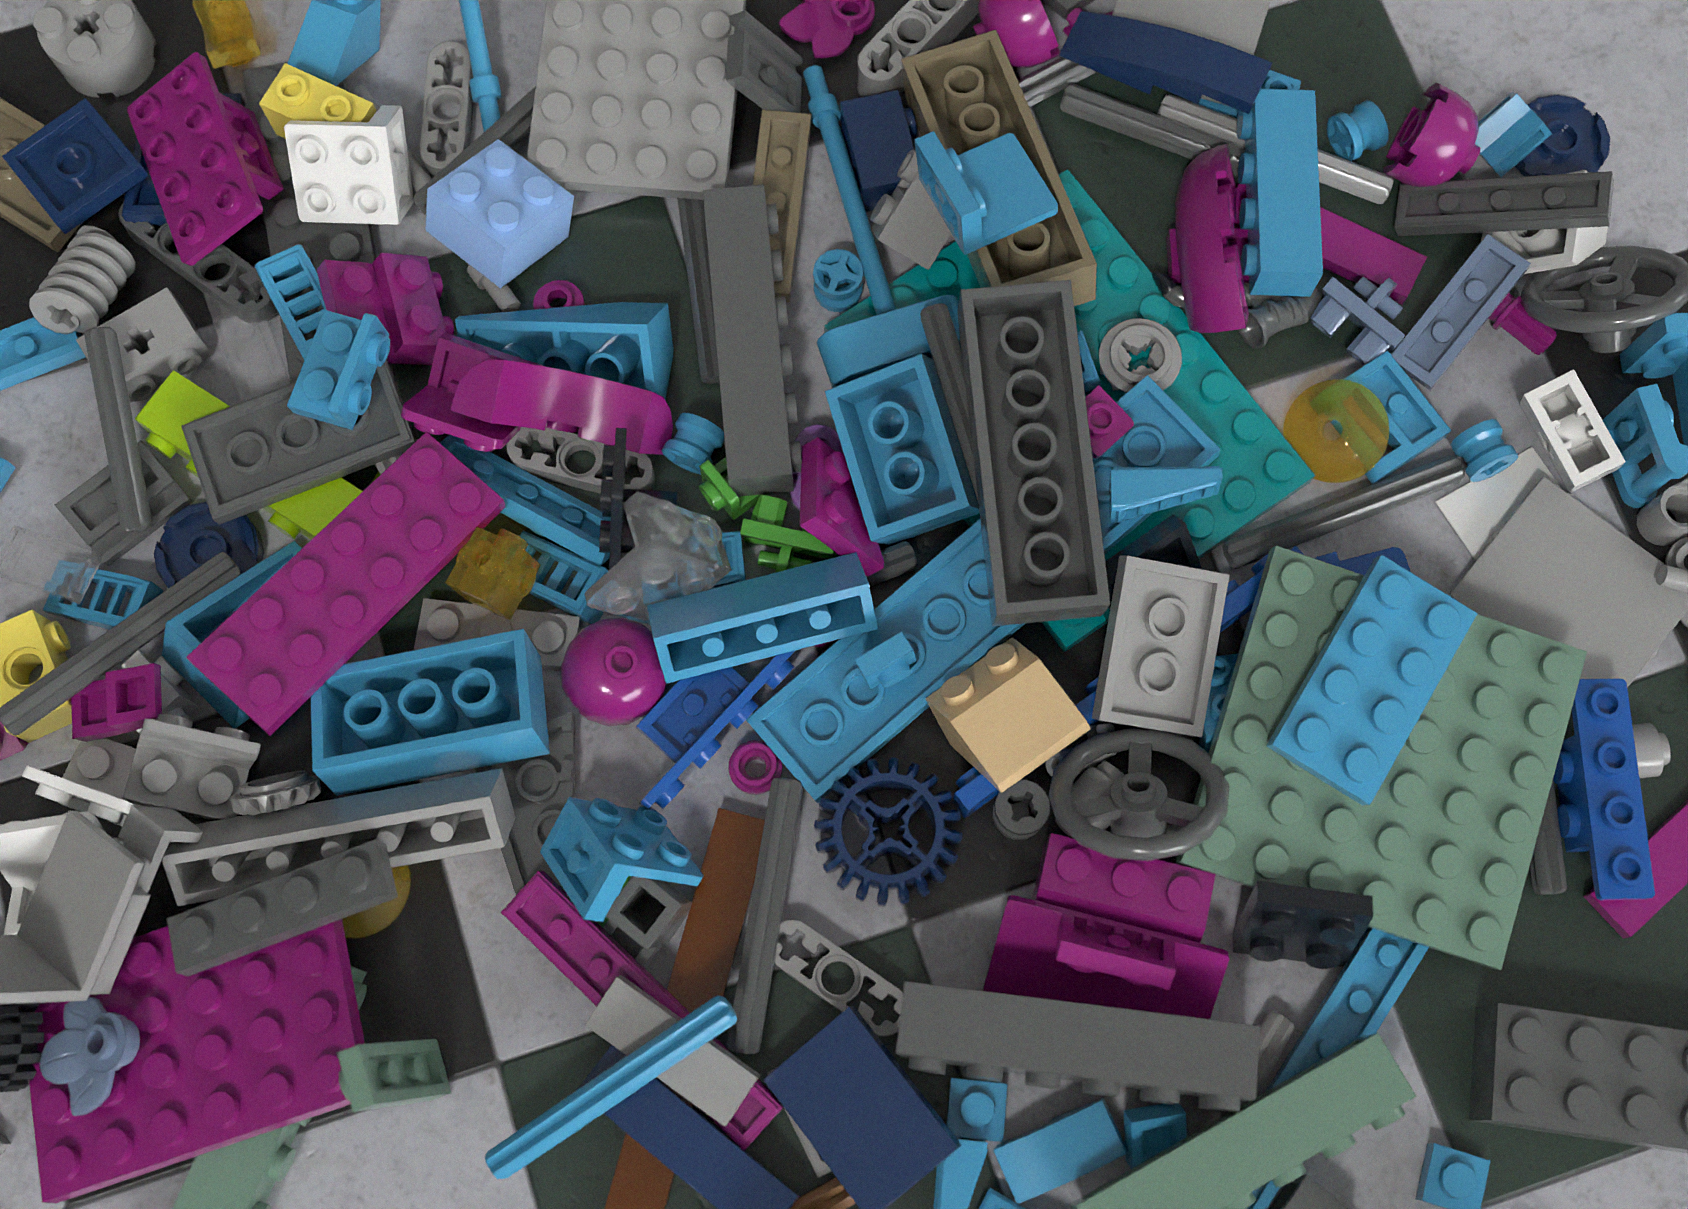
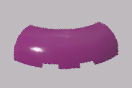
M1228 144L1216 146L1200 153L1185 168L1176 192V242L1182 294L1189 329L1199 333H1216L1246 328L1249 317L1239 249L1237 244L1228 246L1227 236L1234 235V223H1237V190Z
M487 359L472 366L459 381L451 405V411L488 423L544 431L547 427L570 433L578 432L577 436L580 438L615 445L616 427L627 428L626 450L639 454L663 455L662 449L666 441L672 439L673 422L671 410L664 397L648 390L598 377L522 362Z

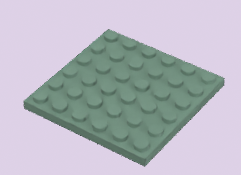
M1274 546L1269 550L1209 750L1211 764H1216L1221 768L1225 779L1229 783L1228 812L1209 839L1178 855L1176 862L1216 874V876L1251 888L1255 887L1257 881L1373 896L1374 917L1368 927L1491 969L1501 970L1587 651L1477 614L1370 805L1362 806L1271 750L1266 745L1364 575L1279 546ZM1202 778L1193 805L1200 807L1205 806L1207 792Z

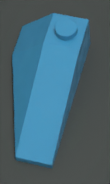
M616 302L458 316L455 319L457 335L460 338L546 367L585 374L648 390L664 397L666 400L674 353L668 303Z

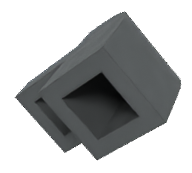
M632 876L606 915L609 920L603 929L639 964L646 968L663 944L669 942L688 915L692 902L666 881Z

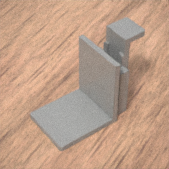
M131 805L118 838H112L80 812L68 811L17 935H0V1004L87 1001L89 994H109L151 896L148 894V891L169 841L198 843L203 831L174 809Z

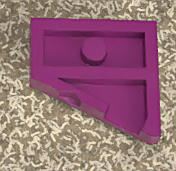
M816 437L802 446L800 526L840 556L857 552L865 575L870 576L884 568V559L879 544L870 540L843 453L833 450L820 438Z

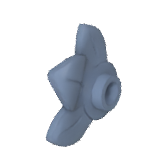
M88 997L87 1001H70L65 1005L63 1016L66 1030L54 1035L46 1043L40 1059V1070L47 1081L56 1084L68 1083L70 1108L73 1116L86 1115L107 1099L112 1089L115 1071L129 1064L139 1049L140 1035L135 1023L126 1019L122 1014L106 1012L99 999L94 997Z

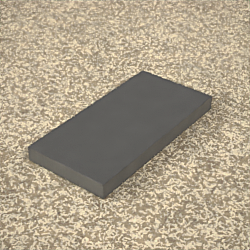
M387 359L381 367L377 366L370 384L372 389L370 404L363 415H358L353 430L293 413L287 407L296 381L181 425L212 519L219 525L400 455L408 450L417 439L410 421L401 417L403 401Z

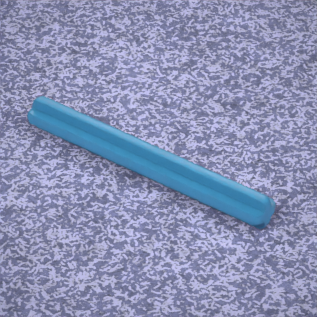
M724 996L713 997L488 1150L485 1154V1162L496 1179L509 1178L734 1025L737 1021V1016L729 1001Z

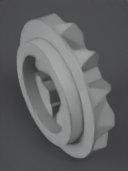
M1129 319L1115 325L1104 336L1098 352L1100 375H1105L1111 383L1113 391L1121 390L1125 393L1147 375L1162 390L1172 386L1182 364L1181 349L1174 335L1163 325L1148 319ZM1149 346L1152 347L1147 361L1148 366L1151 368L1148 369L1141 365L1136 370L1133 369L1129 372L1131 356L1128 352L1138 355L1142 351L1145 352Z
M306 771L285 772L259 778L239 786L240 792L230 796L233 812L241 815L249 814L253 816L260 813L288 809L291 806L304 804L308 800L315 799L321 793L320 778L318 776H307Z

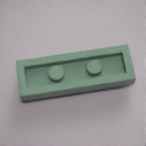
M437 1039L359 1044L337 1052L341 1064L339 1072L340 1087L346 1099L350 1101L353 1112L432 1101L451 1094Z

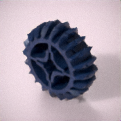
M891 757L889 760L888 773H880L876 759H869L867 761L869 777L864 779L856 767H851L848 772V779L853 786L848 788L841 781H834L831 787L834 795L840 799L839 802L829 798H822L820 800L819 808L824 813L833 816L832 819L821 818L816 819L814 822L815 831L831 834V837L821 839L815 843L817 853H835L833 857L823 864L824 871L829 874L843 867L845 872L837 881V887L840 890H845L854 879L860 882V885L856 892V900L860 902L867 898L869 887L879 889L877 905L880 907H885L887 904L888 890L897 891V898L902 906L909 903L907 887L910 885L914 886L922 898L928 896L930 889L924 877L928 875L935 882L942 884L947 875L936 864L937 861L947 865H955L958 855L952 850L945 848L944 844L955 845L960 844L962 841L961 832L945 828V826L955 824L960 820V811L953 809L941 810L943 806L952 800L953 795L951 791L944 790L933 796L931 791L938 783L939 777L932 773L927 776L922 784L916 781L920 765L912 762L909 766L907 776L898 774L899 759ZM883 790L897 791L908 795L906 799L903 798L897 805L890 808H881L870 800L866 802L862 798L870 793ZM921 806L928 814L933 828V845L928 854L918 847L919 842L913 838L908 828L910 821ZM849 810L859 817L858 821L865 827L868 833V838L854 858L846 849L842 837L843 822ZM904 813L897 831V835L903 836L902 842L900 840L895 841L889 837L883 843L880 841L873 849L879 832V828L874 827V821L888 826L893 821L896 822ZM888 854L896 855L905 862L910 861L915 866L911 870L893 875L879 874L867 870L880 857Z

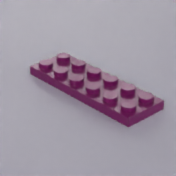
M426 432L186 658L271 736L505 508L504 499Z

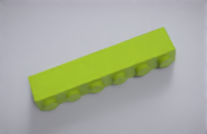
M173 370L135 417V420L149 433L144 440L148 445L169 459L175 453L189 461L185 468L198 477L181 425L230 406ZM338 478L262 509L272 515L268 522L288 537L295 539L301 533L312 540L363 491L343 478Z

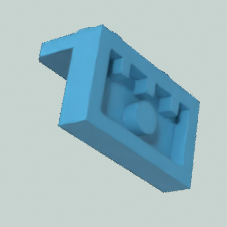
M324 310L287 404V407L293 413L353 430L358 415H363L370 404L372 395L370 384L377 366L381 367L385 363L390 350L389 333L376 315L365 313L362 320Z

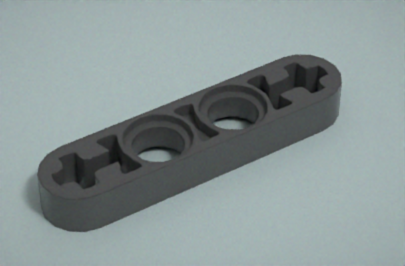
M124 202L120 206V221L128 235L136 243L239 320L247 324L259 325L274 318L277 310L266 292L256 269L230 249L220 244L196 264L189 266L181 262L179 254L168 251L170 244L174 241L168 223L159 225L160 228L156 232L155 228L148 222H125L122 216ZM226 263L230 265L228 274L222 279L213 281L204 278L205 272L213 264ZM242 284L245 291L254 297L262 295L263 299L258 303L252 300L246 302L239 287Z

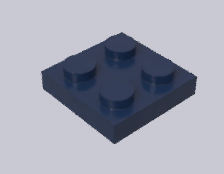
M86 98L2 156L64 234L73 230L149 176Z

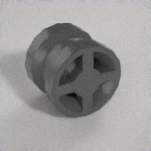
M1019 780L1004 792L998 793L992 808V820L997 830L1005 837L1013 840H1026L1035 836L1047 821L1050 812L1049 799L1045 791L1038 784L1028 780Z

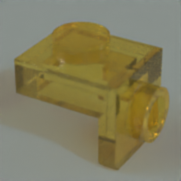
M192 0L193 7L203 26L206 52L214 69L225 65L240 66L249 62L253 57L262 55L257 26L246 0Z

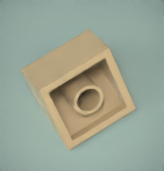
M1013 637L1005 643L992 648L984 658L961 674L948 679L940 689L925 698L950 745L1001 793L1091 729L1086 719L1042 661Z

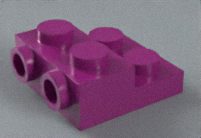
M380 253L373 263L324 260L317 269L326 310L362 320L365 313L378 317L389 333L390 350L387 357L389 364L432 365L438 337L444 333L454 335L452 319L449 316H442L438 301L443 289L442 278L438 272L430 270L427 256Z

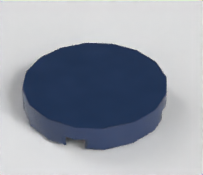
M1555 94L1535 99L1528 106L1545 123L1552 134L1516 164V169L1523 177L1567 174L1586 170L1588 173L1598 172L1607 159L1610 148V135L1605 121L1597 112L1593 115L1589 110L1585 109L1586 103L1575 97Z
M207 501L188 505L170 517L163 527L165 532L161 536L160 543L156 542L154 550L157 573L168 589L218 553L224 552L229 555L238 566L241 574L262 562L264 556L261 534L247 515L219 525L212 519Z

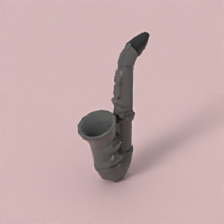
M1154 271L1152 278L1161 295L1173 306L1185 308L1182 287L1178 286V283L1172 277L1165 273ZM1244 282L1247 305L1251 309H1248L1249 317L1246 328L1238 329V331L1251 348L1259 350L1267 344L1268 339L1275 333L1297 325L1306 324L1322 300L1321 293L1315 287L1310 297L1249 295V283Z

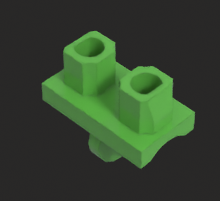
M760 495L752 512L751 520L743 519L740 535L744 536V542L780 549L779 554L761 550L759 553L758 565L776 569L775 573L812 564V561L793 557L794 553L826 560L837 556L836 552L804 528L802 531L783 527L788 508V501Z

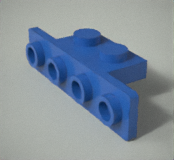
M794 651L776 655L750 683L732 667L679 680L636 726L643 735L675 763L639 804L647 810L654 803L664 809L685 786L678 779L682 772L692 762L701 769L722 746L715 739L719 732L728 723H731L738 729L759 706L751 699L765 683L774 690L795 667L788 660Z
M1580 679L1572 706L1575 735L1563 740L1553 777L1554 783L1558 785L1560 806L1557 809L1560 835L1564 838L1566 852H1590L1594 891L1598 900L1650 899L1655 896L1627 683L1624 679Z

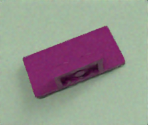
M198 52L190 55L128 106L127 112L181 262L189 266L196 264L262 213L263 207L258 195L270 200L284 189L254 112L219 93L206 58Z
M1009 895L984 981L983 991L1210 1020L1227 969L1229 954L1227 950L1016 895Z

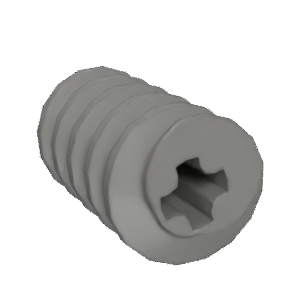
M82 226L77 231V235L68 244L67 249L58 258V262L51 268L48 276L39 285V290L30 298L29 308L34 318L43 327L61 334H70L74 331L85 333L88 329L98 327L99 319L108 311V305L115 301L117 292L125 286L127 278L135 271L136 262L132 254L122 244L117 242L111 234L95 226Z

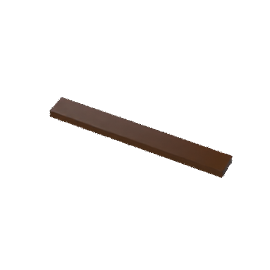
M718 808L702 864L701 872L704 876L699 885L696 886L692 906L688 913L667 991L690 1013L715 996H725L752 898L765 822L763 819ZM668 1086L673 1092H675L686 1103H688L692 1108H694V1104L692 1102H690L688 1099H686L681 1094L672 1089L670 1086ZM627 1133L605 1209H666L675 1173Z

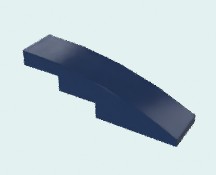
M1085 11L1080 12L1060 52V56L1149 95L1155 85L1199 104L1202 96L1205 95L1247 114L1250 113L1272 66V62L1178 29L1126 17Z
M612 1045L576 1090L627 1057V1055ZM654 1078L604 1112L608 1118L717 1209H791L799 1199V1196L745 1150L743 1151L724 1132L705 1119L657 1078Z

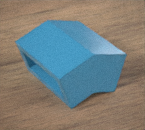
M1512 91L1478 121L1479 133L1475 144L1481 147L1479 153L1481 157L1502 177L1552 133L1523 99Z

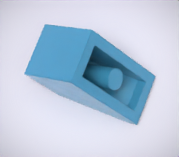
M311 0L287 64L337 86L380 50L381 0Z

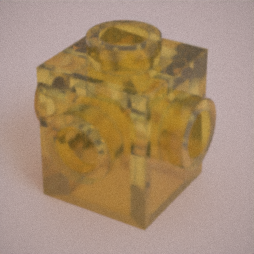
M476 527L468 543L460 549L456 564L445 583L467 601L511 620L522 598L532 590L536 580V573L541 564L526 551L529 544L516 534L500 529L497 535Z

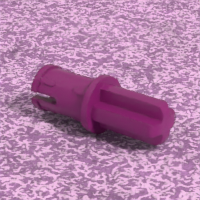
M1508 293L1488 318L1494 323L1492 328L1498 330L1502 327L1534 354H1542L1554 342L1557 336L1556 332L1552 328L1529 317L1521 304V296L1515 298Z

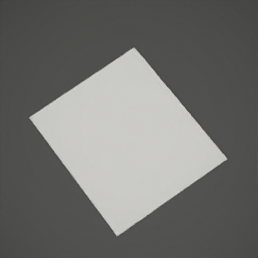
M1533 447L1518 454V459L1511 466L1495 476L1479 482H1469L1435 501L1475 561L1491 542V535L1501 530L1542 477L1545 476L1561 488Z

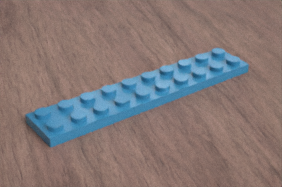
M1148 375L1116 402L1133 420V427L1100 458H1093L1104 555L1152 514L1118 523H1110L1109 482L1110 472L1113 468L1208 466L1219 456L1221 450ZM980 519L874 609L878 626L877 630L839 639L746 719L793 776L801 782L802 786L817 804L832 791L831 787L834 781L843 782L848 778V772L851 767L858 769L929 707L925 698L940 689L948 679L961 674L984 658L992 648L1001 645L1024 625L992 626ZM902 631L913 648L917 662L909 666L911 673L890 687L883 688L880 683L870 689L860 673L855 659Z

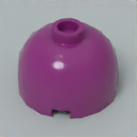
M979 0L978 10L981 22L973 26L976 35H981L996 30L1012 67L1031 68L1060 56L1057 39L1040 0Z
M1437 82L1423 93V95L1431 99L1424 109L1420 110L1413 106L1406 116L1386 156L1393 160L1394 164L1383 167V172L1414 187L1437 186L1449 181L1458 171L1466 174L1474 165L1481 150V147L1475 144L1479 133L1477 113L1472 105L1458 93Z
M624 617L601 619L583 628L569 643L560 667L562 689L567 698L569 697L572 705L587 720L605 726L629 725L647 715L663 697L667 685L652 631L642 623Z

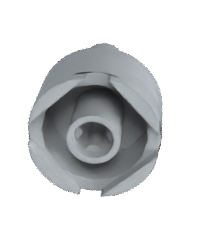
M48 0L43 8L34 15L33 24L37 30L42 48L68 83L75 90L86 96L99 98L97 93L113 92L115 97L125 95L143 84L153 71L155 58L153 57L154 45L156 46L155 39L131 0Z

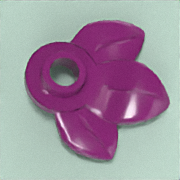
M804 0V3L797 6L780 20L779 26L781 30L794 40L801 42L812 41L815 58H829L837 56L848 49L854 35L863 33L872 25L875 17V7L872 0ZM853 11L856 12L857 15L847 16L844 15V13Z

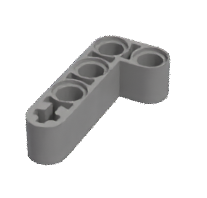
M909 0L860 52L857 83L859 96L866 97L899 90L901 95L905 91L901 59L948 45L979 13V0ZM937 8H945L947 10L939 11ZM906 40H914V41H916V42H918V43L910 44V43H906V42H904V41H906Z

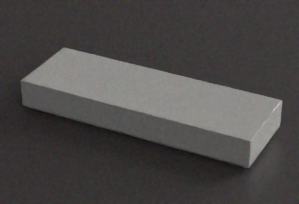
M620 975L616 977L585 1026L628 1056L682 1018ZM710 1040L657 1076V1078L723 1126H726L760 1077V1074L713 1040Z

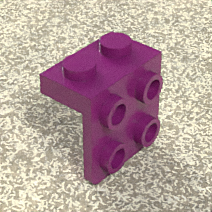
M444 333L438 337L428 385L403 404L401 417L414 422V427L422 432L435 435L446 433L464 439L465 445L475 450L489 452L495 449H502L519 432L521 427L492 424L451 411L452 400L459 381L472 366L487 359L508 360L534 365L540 364Z

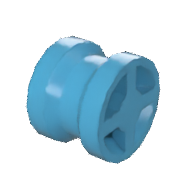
M1367 100L1354 106L1350 114L1340 112L1330 117L1327 122V134L1332 149L1338 157L1349 161L1361 157L1365 149L1375 151L1385 146L1388 142L1389 131L1387 122L1379 107L1372 101Z
M834 249L819 256L815 262L813 269V291L816 300L823 308L833 312L847 311L857 305L862 298L864 271L861 261L855 254L847 250ZM846 283L845 286L837 289L839 284Z
M682 413L675 423L677 433L673 439L666 441L662 453L677 466L701 475L699 465L706 460H709L713 465L711 456L715 449L722 447L725 441L724 432L707 419L690 413Z
M1497 419L1486 420L1468 428L1450 444L1455 455L1463 457L1466 461L1467 467L1465 472L1471 482H1479L1495 476L1511 466L1519 457L1514 447L1505 444L1501 438L1503 429Z

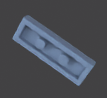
M1487 234L1391 354L1407 375L1428 390H1431L1529 269L1531 263Z

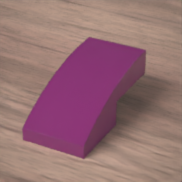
M151 663L105 672V679L92 682L71 697L72 739L88 742L112 737L142 728L145 719L157 720L158 715L162 714L161 665Z

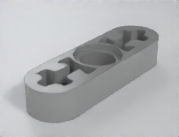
M453 41L436 45L430 51L427 58L419 151L427 171L433 177L470 145L473 100L469 80L473 78L468 49L464 45ZM452 61H457L459 64L454 66L452 80L455 86L448 85V79L444 69L449 68ZM452 101L461 105L460 112L452 119L443 120L435 116L437 107L444 102ZM441 135L448 136L447 140L452 153L447 154L446 161H438L436 157L443 152V139Z
M521 427L519 432L507 443V452L513 465L540 479L601 494L603 443L580 438L577 436L578 434L547 427L545 431ZM533 440H538L543 451L556 455L557 466L552 467L553 462L550 455L539 452L533 453L531 460L526 459L520 448L522 446L530 447ZM580 450L591 452L596 457V461L590 471L584 474H575L568 470L567 461L574 452ZM626 450V472L630 469L631 465H637L639 473L643 477L633 478L630 485L625 484V489L652 490L655 483V474L649 457L646 454Z
M797 920L781 922L778 940L783 934L786 937L792 938L799 932L805 936L802 946L806 951L816 957L818 947L822 946L829 953L818 961L814 968L812 979H808L801 972L807 969L809 964L795 955L788 961L783 960L780 957L783 947L778 942L774 961L776 967L841 1013L848 1008L846 1004L859 994L863 979L868 978L875 986L871 987L867 993L881 1002L887 996L893 997L897 1001L893 1010L899 1015V1018L895 1023L885 1020L881 1026H878L871 1021L874 1010L862 1001L859 1004L858 1012L865 1020H869L875 1034L879 1037H889L899 1032L903 998L901 990L807 924ZM835 962L848 965L855 977L852 988L841 995L828 992L821 980L824 969Z

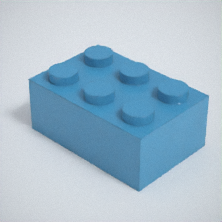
M919 354L825 391L871 542L892 545L979 514L978 500L934 360Z

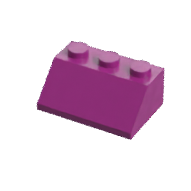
M1051 833L1044 842L1032 900L1200 943L1206 927L1216 874L1158 859L1140 861L1111 858L1080 845L1073 838Z

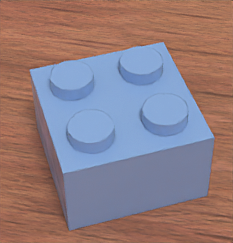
M497 139L427 189L425 231L501 289L569 237L574 196L501 140Z

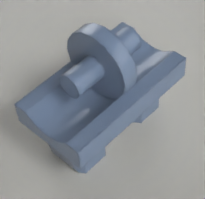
M1363 276L1354 289L1368 300L1365 303L1332 277L1323 288V299L1310 318L1311 324L1329 338L1336 333L1347 319L1363 330L1346 350L1363 366L1386 351L1392 354L1405 337V334L1376 312L1379 308L1394 320L1403 309V307L1389 297L1397 286V283L1391 278L1386 279L1378 288Z

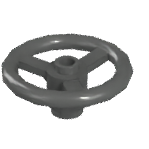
M1632 245L1601 247L1576 266L1534 272L1524 283L1520 295L1522 299L1521 304L1530 318L1550 328L1582 333V337L1588 341V347L1591 350L1600 353L1617 352L1631 344V337L1636 333L1637 327L1646 326L1670 316L1688 302V263L1683 258L1661 249ZM1600 267H1610L1608 272L1593 276L1589 282L1581 286L1579 291H1544L1555 281L1571 274ZM1641 267L1664 273L1670 276L1674 283L1673 287L1663 296L1656 297L1635 294V284L1631 281V278L1636 268Z
M1125 728L1099 733L1071 748L1053 770L1048 798L1058 824L1080 845L1111 858L1151 861L1181 855L1209 839L1227 815L1230 787L1221 768L1216 764H1211L1210 754L1194 741L1167 731ZM1129 750L1128 774L1114 781L1109 796L1073 802L1071 797L1073 780L1085 765L1106 754ZM1152 751H1159L1181 759L1200 774L1207 789L1204 807L1167 797L1165 784L1159 778L1151 775ZM1111 820V832L1093 826L1092 823ZM1167 822L1182 828L1175 832L1167 833Z

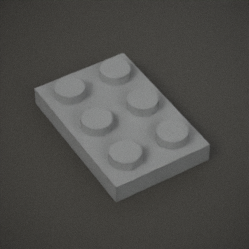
M1119 556L1092 719L1202 737L1229 574L1132 556Z

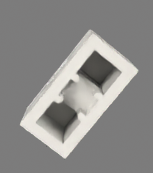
M1574 369L1523 395L1520 406L1569 493L1618 470L1625 463L1622 454Z

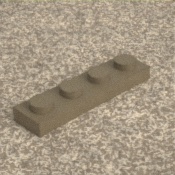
M762 110L753 185L764 184L766 204L776 203L779 234L769 235L770 250L781 249L784 280L774 281L775 297L785 296L786 302L790 303L810 141L811 114Z

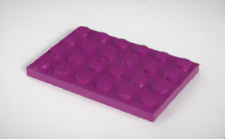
M342 919L191 976L176 973L168 926L133 938L110 993L89 994V997L99 999L106 1012L122 1014L126 1019L134 1022L140 1035L139 1049L136 1056L129 1064L115 1071L112 1089L107 1099L92 1112L86 1115L73 1116L70 1108L68 1083L56 1084L47 1081L41 1073L40 1063H33L37 1073L34 1079L28 1080L42 1203L56 1204L349 1105L350 1101L344 1096L339 1083L341 1064L337 1052L365 1043ZM70 1001L38 1002L39 1006L35 1013H42L43 1023L38 1025V1032H44V1043H38L37 1050L43 1052L46 1043L54 1035L66 1030L63 1014L65 1005Z

